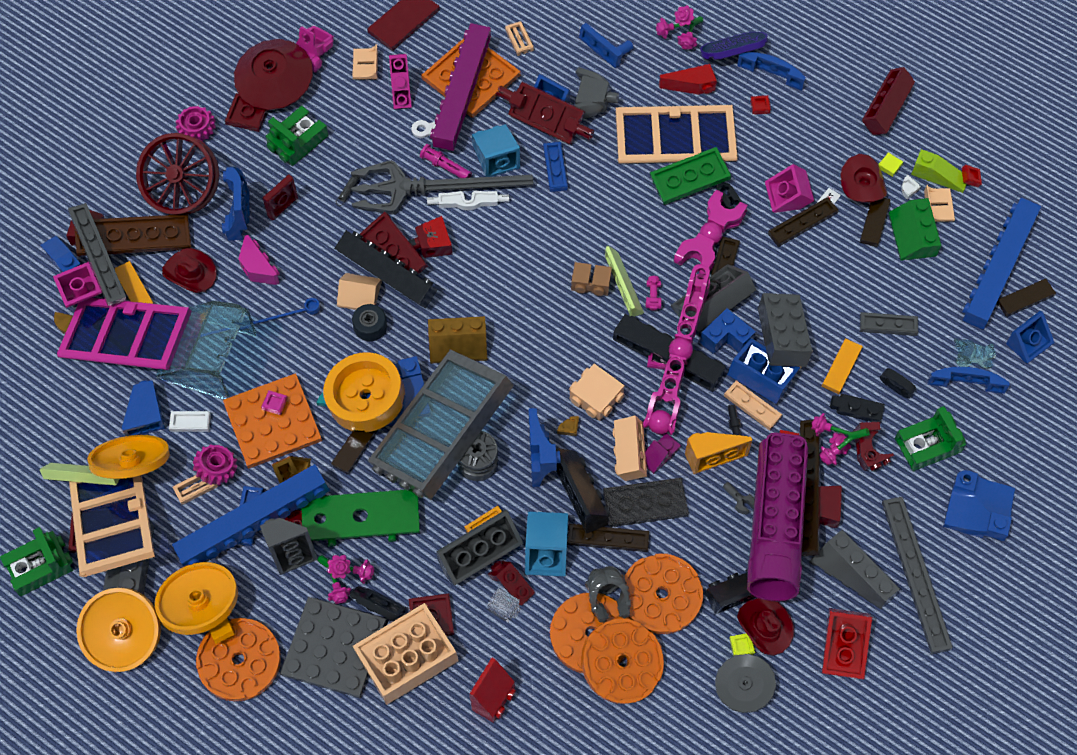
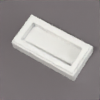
M171 411L169 430L170 432H209L211 413L210 411Z

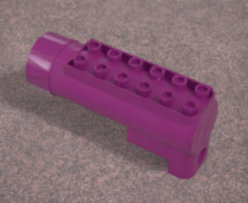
M771 433L759 444L751 546L747 566V590L753 596L768 601H786L795 598L799 594L802 573L801 555L808 463L807 442L799 435Z

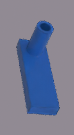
M587 23L581 25L579 38L614 68L620 66L622 56L633 49V44L629 40L615 47Z

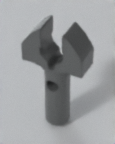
M729 482L723 485V488L737 501L735 510L738 513H749V510L743 506V503L749 504L754 510V497L751 494L742 496Z

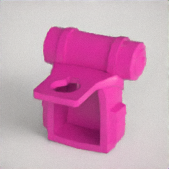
M302 26L299 28V39L296 44L308 54L312 61L314 72L321 68L322 60L320 57L333 47L334 38L333 35L316 26L308 29Z

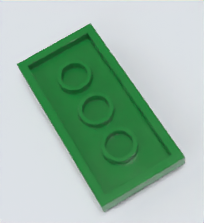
M717 147L652 171L650 172V177L665 205L730 180L731 174Z

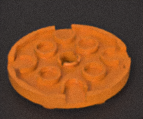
M659 553L639 559L625 574V581L629 587L628 591L630 592L629 597L631 600L629 618L641 623L649 632L655 634L675 633L686 628L697 617L703 601V587L697 572L685 560L674 555ZM659 589H664L668 596L658 598L656 592Z
M589 593L575 595L563 602L556 610L550 625L551 644L557 658L569 669L582 674L581 655L585 641L588 638L585 631L595 629L605 623L599 622L595 613L591 611ZM597 594L598 601L604 605L609 614L606 622L614 619H624L619 616L616 600L604 594ZM620 655L617 663L620 664L625 656Z
M247 618L230 619L229 623L235 635L215 644L209 631L199 645L196 655V668L203 685L216 697L227 701L249 700L263 693L275 680L281 662L280 648L273 633L262 623ZM239 654L243 655L244 662L235 665L233 663L234 657Z
M614 619L599 625L586 639L581 655L582 671L590 688L601 698L616 704H629L644 699L653 692L652 690L660 681L663 673V653L657 638L652 632H649L642 626L641 623L630 619ZM620 655L625 656L627 659L625 667L617 663Z

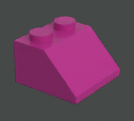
M794 164L765 181L772 212L774 213L799 210L814 201L806 170Z
M89 262L53 276L66 308L102 294Z

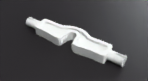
M462 191L439 193L438 197H427V205L439 204V208L457 207L461 210H474L480 206H497L498 202H509V194L498 195L497 191H473L469 201L465 200Z

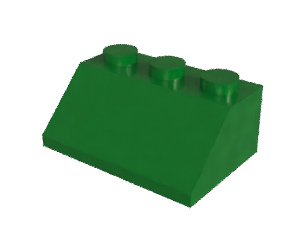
M929 198L910 200L888 213L900 261L937 257L941 248V242Z

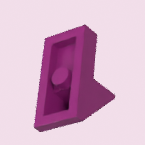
M667 433L659 441L654 440L645 452L646 468L655 474L681 448V445Z

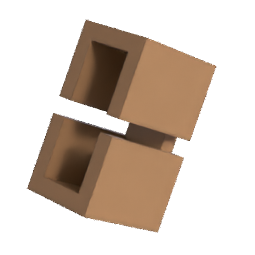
M575 262L571 291L577 293H588V291H591V293L597 296H608L612 267L595 265L593 281L590 283L591 264Z

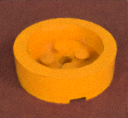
M364 352L342 359L330 370L325 379L323 394L333 418L339 425L350 431L371 432L385 427L397 417L403 407L405 388L396 366L388 358L376 353ZM363 392H364V393H371V395H370L369 398H367V399H362V398H361L362 395H363Z

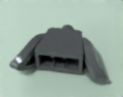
M581 67L577 68L575 72L581 83L574 106L586 111L583 119L592 118L601 112H605L608 102L618 103L619 93L611 92L609 82L602 75Z

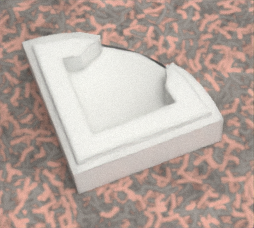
M907 175L902 183V193L908 200L920 190L921 186Z

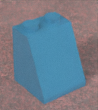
M506 124L472 134V145L485 177H493L520 168V147Z
M528 512L525 575H566L568 513Z

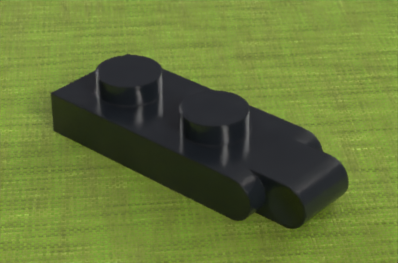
M840 394V396L833 395L830 402V408L837 410L838 414L869 422H881L885 405L846 394Z
M357 586L350 593V596L358 604L366 607L369 611L384 616L389 621H395L405 613L406 607L371 589Z

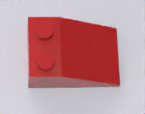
M829 608L822 673L864 679L872 623L871 614Z
M493 657L469 694L472 711L494 723L496 718H501L505 711L503 706L507 700H512L516 690L514 689L515 681Z

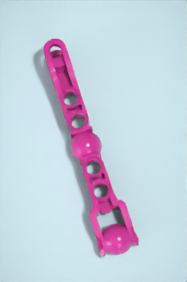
M704 264L695 265L692 269L677 326V334H675V339L669 345L670 355L658 392H654L651 395L647 415L643 422L644 428L649 426L650 430L656 434L669 432L672 435L675 432V424L681 409V401L678 398L685 372L684 365H687V359L693 353V339L710 288V270ZM702 270V271L705 272V275H704V274H697V275H696V273H697L698 271ZM688 311H695L696 315L689 317L686 313ZM685 328L691 330V332L687 335L681 333V331ZM678 364L681 368L678 371H673L671 366ZM669 382L676 384L673 389L665 387ZM657 401L672 402L674 404L672 416L664 410L654 411Z

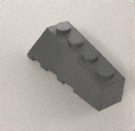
M843 530L838 532L819 550V555H815L810 560L811 564L817 565L829 576L837 578L844 586L852 588L858 592V595L879 609H882L895 598L900 590Z

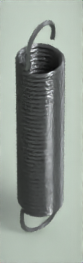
M350 177L338 197L343 204L350 195L351 188L356 185L360 177Z

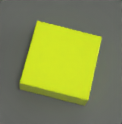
M888 152L878 165L883 172L893 177L902 166L903 161Z
M747 634L730 636L729 640L733 656L755 654L753 642Z

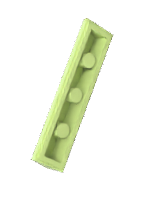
M607 246L605 248V258L609 267H612V275L629 315L635 317L643 314L644 311L619 253L610 246Z
M49 463L40 469L43 479L105 485H117L119 479L97 476L89 470V466Z

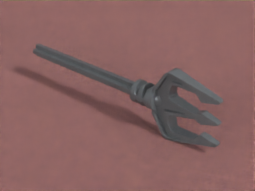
M392 160L351 172V176L366 178L369 173H390L391 179L372 185L362 184L352 187L351 190L362 194L374 192L391 195L390 203L370 204L367 200L352 203L353 208L380 213L385 211L391 215L398 213L407 196H411L412 192L417 195L420 191L422 195H425L427 191L533 185V175L426 180L424 177H420L419 181L414 177L413 181H411L409 177H405L399 166Z

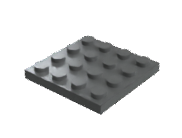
M308 597L280 672L281 676L360 698L368 673L356 654L353 645L385 627L386 619Z

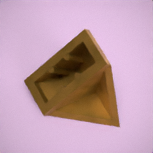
M289 456L272 464L279 484L309 468L311 458Z

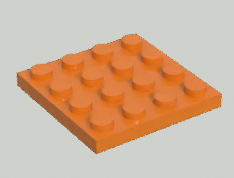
M464 38L421 75L422 80L444 97L445 88L447 85H450L451 71L455 70V59L460 55L459 48L460 44L464 43ZM489 47L466 113L471 118L475 117L497 97L496 92H501L497 90L499 86L507 88L521 76L520 70Z
M296 373L223 400L248 469L322 442ZM269 390L286 395L288 398L281 415L262 410L261 408Z

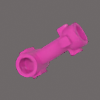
M650 276L647 280V287H650V297H646V308L649 310L661 309V298H657V287H661V281H659L658 276Z

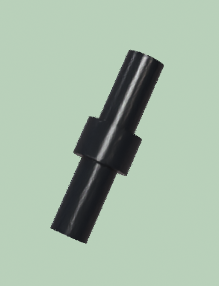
M728 405L729 427L733 435L741 436V422L737 417L735 405Z

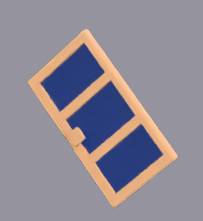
M732 105L616 107L618 164L678 162L717 147L724 161H737Z
M142 475L119 479L117 485L69 481L79 575L81 577L155 557Z

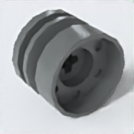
M481 431L457 463L460 473L465 478L472 481H484L496 472L498 467L497 443L489 433Z

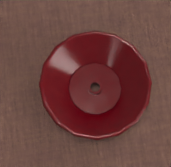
M282 39L262 41L249 48L239 59L234 71L235 88L241 99L252 107L264 110L285 108L298 101L308 90L313 77L312 61L306 51L292 41Z

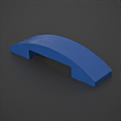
M745 52L739 55L738 67L754 72L757 67L786 78V85L801 91L803 90L806 77L788 62L762 53Z
M973 367L940 369L932 372L927 381V385L947 387L949 381L985 385V392L1005 394L1010 386V382L1003 377Z

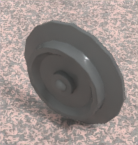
M742 654L735 655L722 664L716 675L715 686L716 693L724 705L731 710L748 713L756 712L768 704L774 695L776 681L775 674L767 662L758 656Z

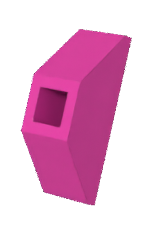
M407 54L389 55L394 109L411 108Z
M246 235L238 258L242 270L250 281L273 285L279 284L278 276L280 274L277 268L269 264L270 260L265 252H260V246L255 239L252 240L249 235Z

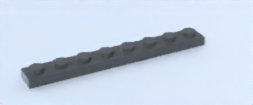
M903 497L883 500L882 506L930 653L936 654L950 651L953 647Z

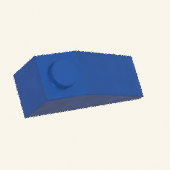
M57 236L40 245L61 273L81 265Z

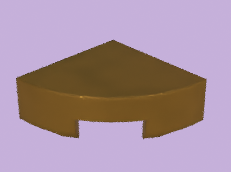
M55 312L54 322L57 328L65 334L73 316Z
M571 416L562 422L558 427L557 434L577 436L579 416Z

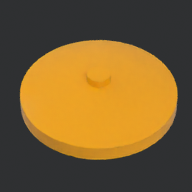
M131 435L100 444L89 453L87 461L89 470L93 474L103 478L122 479L140 476L158 469L169 459L170 452L167 442L162 438L151 435Z
M211 562L190 564L171 574L160 586L155 598V611L163 626L174 633L182 635L203 633L218 626L230 615L238 599V587L231 572L219 564Z
M121 587L107 589L93 596L81 610L77 621V640L84 656L95 666L111 672L128 671L146 662L154 653L160 639L161 623L154 605L142 593Z

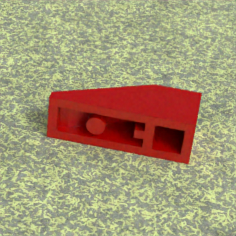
M711 64L662 74L659 77V88L697 95L708 94L715 91L717 80Z

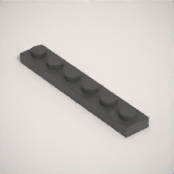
M87 203L68 208L69 215L107 305L110 306L126 301V295Z

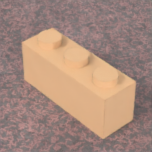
M636 415L614 420L612 432L615 438L616 474L624 481L647 477L643 422Z

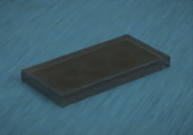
M682 478L603 488L605 505L610 512V517H608L609 527L682 518L689 515Z

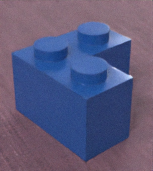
M727 308L702 331L700 343L713 354L726 342L737 352H740L750 338L754 340L756 331Z

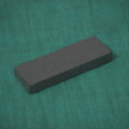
M861 312L860 332L917 336L918 316Z

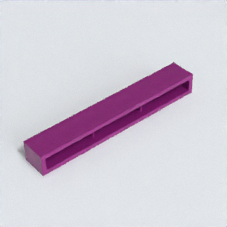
M470 23L469 29L464 32V43L460 44V55L455 59V70L451 71L449 79L450 85H447L445 88V99L441 100L440 114L436 115L435 129L432 128L430 133L433 147L451 151L455 149L491 40V27Z

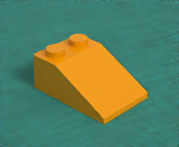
M711 432L695 433L687 440L685 456L693 474H697L748 456L752 438L750 436Z

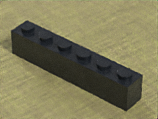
M347 230L344 232L334 248L336 251L425 309L438 291L433 287L434 282L426 277L422 280L418 277L420 273L412 268L409 270L405 269L403 262L397 258L393 261L390 259L391 254L383 249L379 252L376 250L377 245L371 241H362L363 236L357 232L350 233Z
M624 314L613 333L614 341L647 358L653 353L652 360L667 364L670 355L669 345L674 340L669 334L661 333L652 325H646L636 317ZM693 349L691 357L687 359V365H684L685 372L683 377L714 392L724 375L726 366L717 359L709 358L702 351ZM678 364L671 366L673 371H678L681 368Z

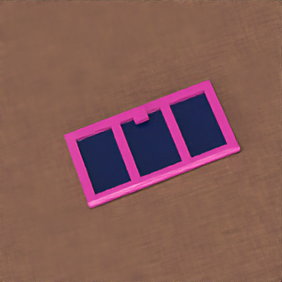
M89 298L78 303L57 356L59 358L169 370L192 311L189 307L123 301L108 306L105 299Z

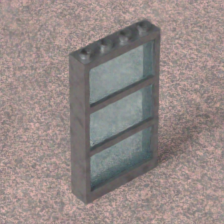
M449 350L368 459V462L373 466L372 470L380 476L384 474L392 483L399 482V485L407 491L412 489V492L418 497L423 498L424 496L431 500L514 385L506 375L453 350Z

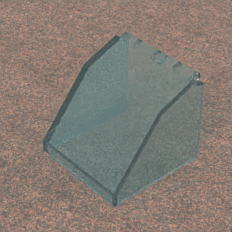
M210 301L189 307L192 312L170 369H158L156 378L217 398L227 399L230 396L222 376L219 375L225 360L219 357L227 358L233 345L230 341L235 340L237 332L256 336L257 333L249 309L243 308L240 304Z

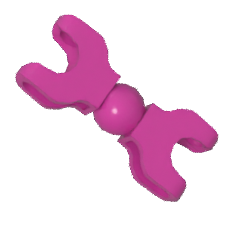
M716 190L708 201L707 223L701 227L695 238L687 239L681 243L674 256V263L683 265L687 259L695 258L701 264L706 265L711 271L715 260L714 245L721 240L727 229L740 225L747 212L748 205L739 202L735 208L726 209L721 205L723 192ZM700 270L698 274L705 275V272Z

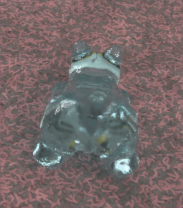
M954 339L955 348L958 350L955 362L959 367H968L971 363H977L986 369L993 367V363L990 361L996 356L993 343L982 346L970 339Z

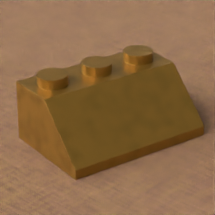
M485 316L428 319L430 364L441 363L449 350H453L474 361H488Z

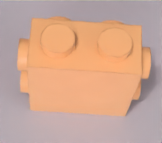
M593 364L590 368H586L583 371L578 382L575 381L570 386V400L575 406H580L586 410V413L591 418H596L600 421L604 416L607 417L611 413L616 402L620 403L625 396V385L596 364Z

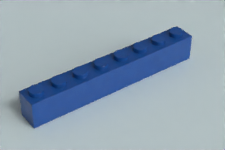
M1020 198L1018 204H1013L1009 212L1013 215L1011 218L1007 216L1003 225L1006 229L1005 231H1000L996 241L999 244L998 246L994 245L989 254L993 257L991 260L987 259L983 267L986 270L985 274L980 273L976 282L979 286L977 289L973 288L969 296L972 301L971 303H966L962 313H965L962 321L984 330L1041 209L1040 205L1024 198Z
M314 464L173 543L172 546L184 567L213 559L220 552L233 548L243 539L252 537L261 530L260 525H263L265 521L286 518L291 512L307 506L312 500L323 497L330 489Z

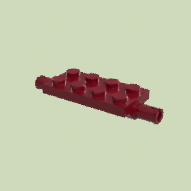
M521 82L518 90L514 92L503 86H499L497 89L501 92H496V96L509 101L511 105L508 115L568 144H572L576 134L589 141L592 139L593 136L591 134H594L595 130L581 124L586 112L585 110L526 82Z

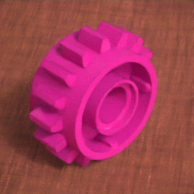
M193 106L184 109L181 114H178L179 120L175 121L178 133L195 137L201 141L208 139L213 134L212 129L216 128L214 116L205 107Z
M210 444L208 447L203 446L201 451H197L196 457L193 460V471H197L196 477H200L202 482L209 483L210 485H221L223 482L228 483L229 478L234 477L237 469V459L233 458L234 453L230 452L227 447Z

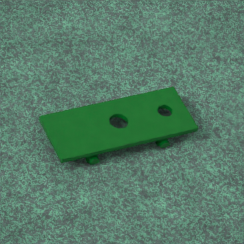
M412 489L408 491L395 490L323 496L312 500L307 506L302 508V526L307 528L311 541L328 540V546H336V539L388 535V542L396 541V534L420 533L418 496L412 492ZM358 510H364L368 516L365 521L357 522L353 519L354 513ZM317 515H324L326 517L325 522L322 524L316 523L315 517Z

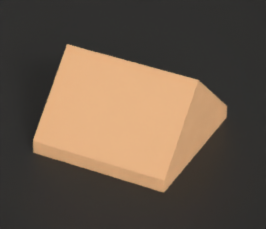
M345 273L339 279L337 307L356 310L365 304L376 305L382 280Z

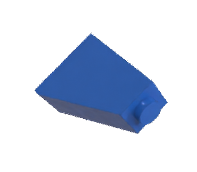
M144 380L139 382V384L133 385L122 425V431L125 436L143 435L165 429L157 388L153 380Z

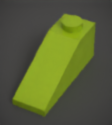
M920 150L911 175L961 193L964 192L966 184L963 183L962 172L937 154Z

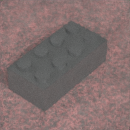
M763 293L758 306V313L769 365L807 367L813 351L800 295Z

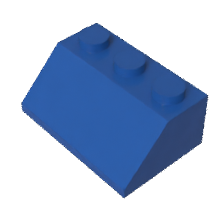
M750 338L733 359L727 375L777 404L787 391L800 367L769 365L765 346Z

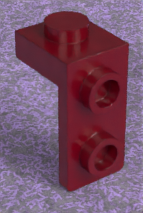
M498 561L491 567L488 576L493 581L500 582L518 605L522 606L535 593L511 562Z

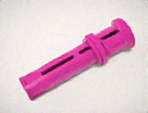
M426 144L420 152V158L427 159L432 162L433 166H440L459 178H470L472 175L471 171L446 158L443 152L434 150L429 144Z

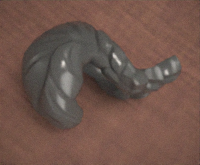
M613 566L592 570L588 580L585 582V586L589 590L591 611L595 613L598 621L606 622L609 614L604 605L598 601L597 594H610L616 588L621 589L620 598L617 601L619 616L624 619L629 617L631 600L625 575Z

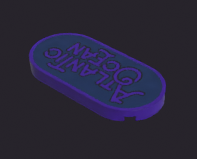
M747 32L710 42L700 48L701 57L704 59H709V57L723 59L764 47L765 43H768V36L764 32Z

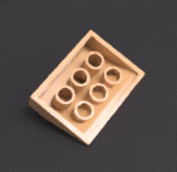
M425 603L353 645L356 654L386 705L459 661L455 649Z

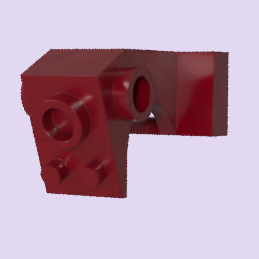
M862 422L852 432L868 428L870 435L855 439L857 460L864 471L868 469L874 471L882 467L881 463L884 466L888 465L894 454H880L872 446V438L881 430L880 422Z

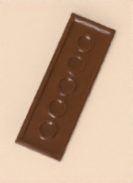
M188 214L93 219L108 254L172 251L191 248ZM75 229L77 256H87Z

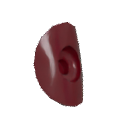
M857 154L846 161L842 167L840 177L843 191L847 197L857 202L867 203L879 201L887 195L881 169L870 155Z
M187 248L175 253L167 260L162 268V275L186 290L195 293L205 292L213 287L217 278V268L207 254L194 248Z
M756 598L746 602L738 609L737 619L740 625L763 654L778 655L790 646L794 637V625L789 613L779 602Z

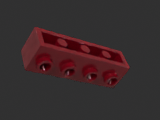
M905 67L889 71L862 119V122L872 135L885 134L889 131L905 99L911 92L915 81Z

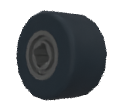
M365 304L358 307L353 314L352 324L354 332L360 339L376 341L385 334L387 329L386 315L379 306Z

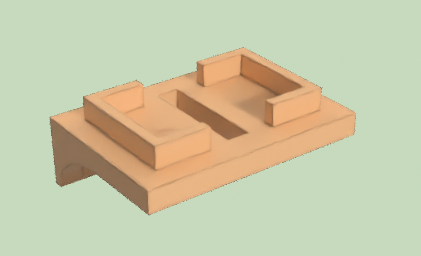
M377 44L372 48L354 49L353 79H377Z
M926 185L924 194L925 198H929L930 205L947 204L944 206H931L935 222L954 221L955 216L950 188L936 189Z

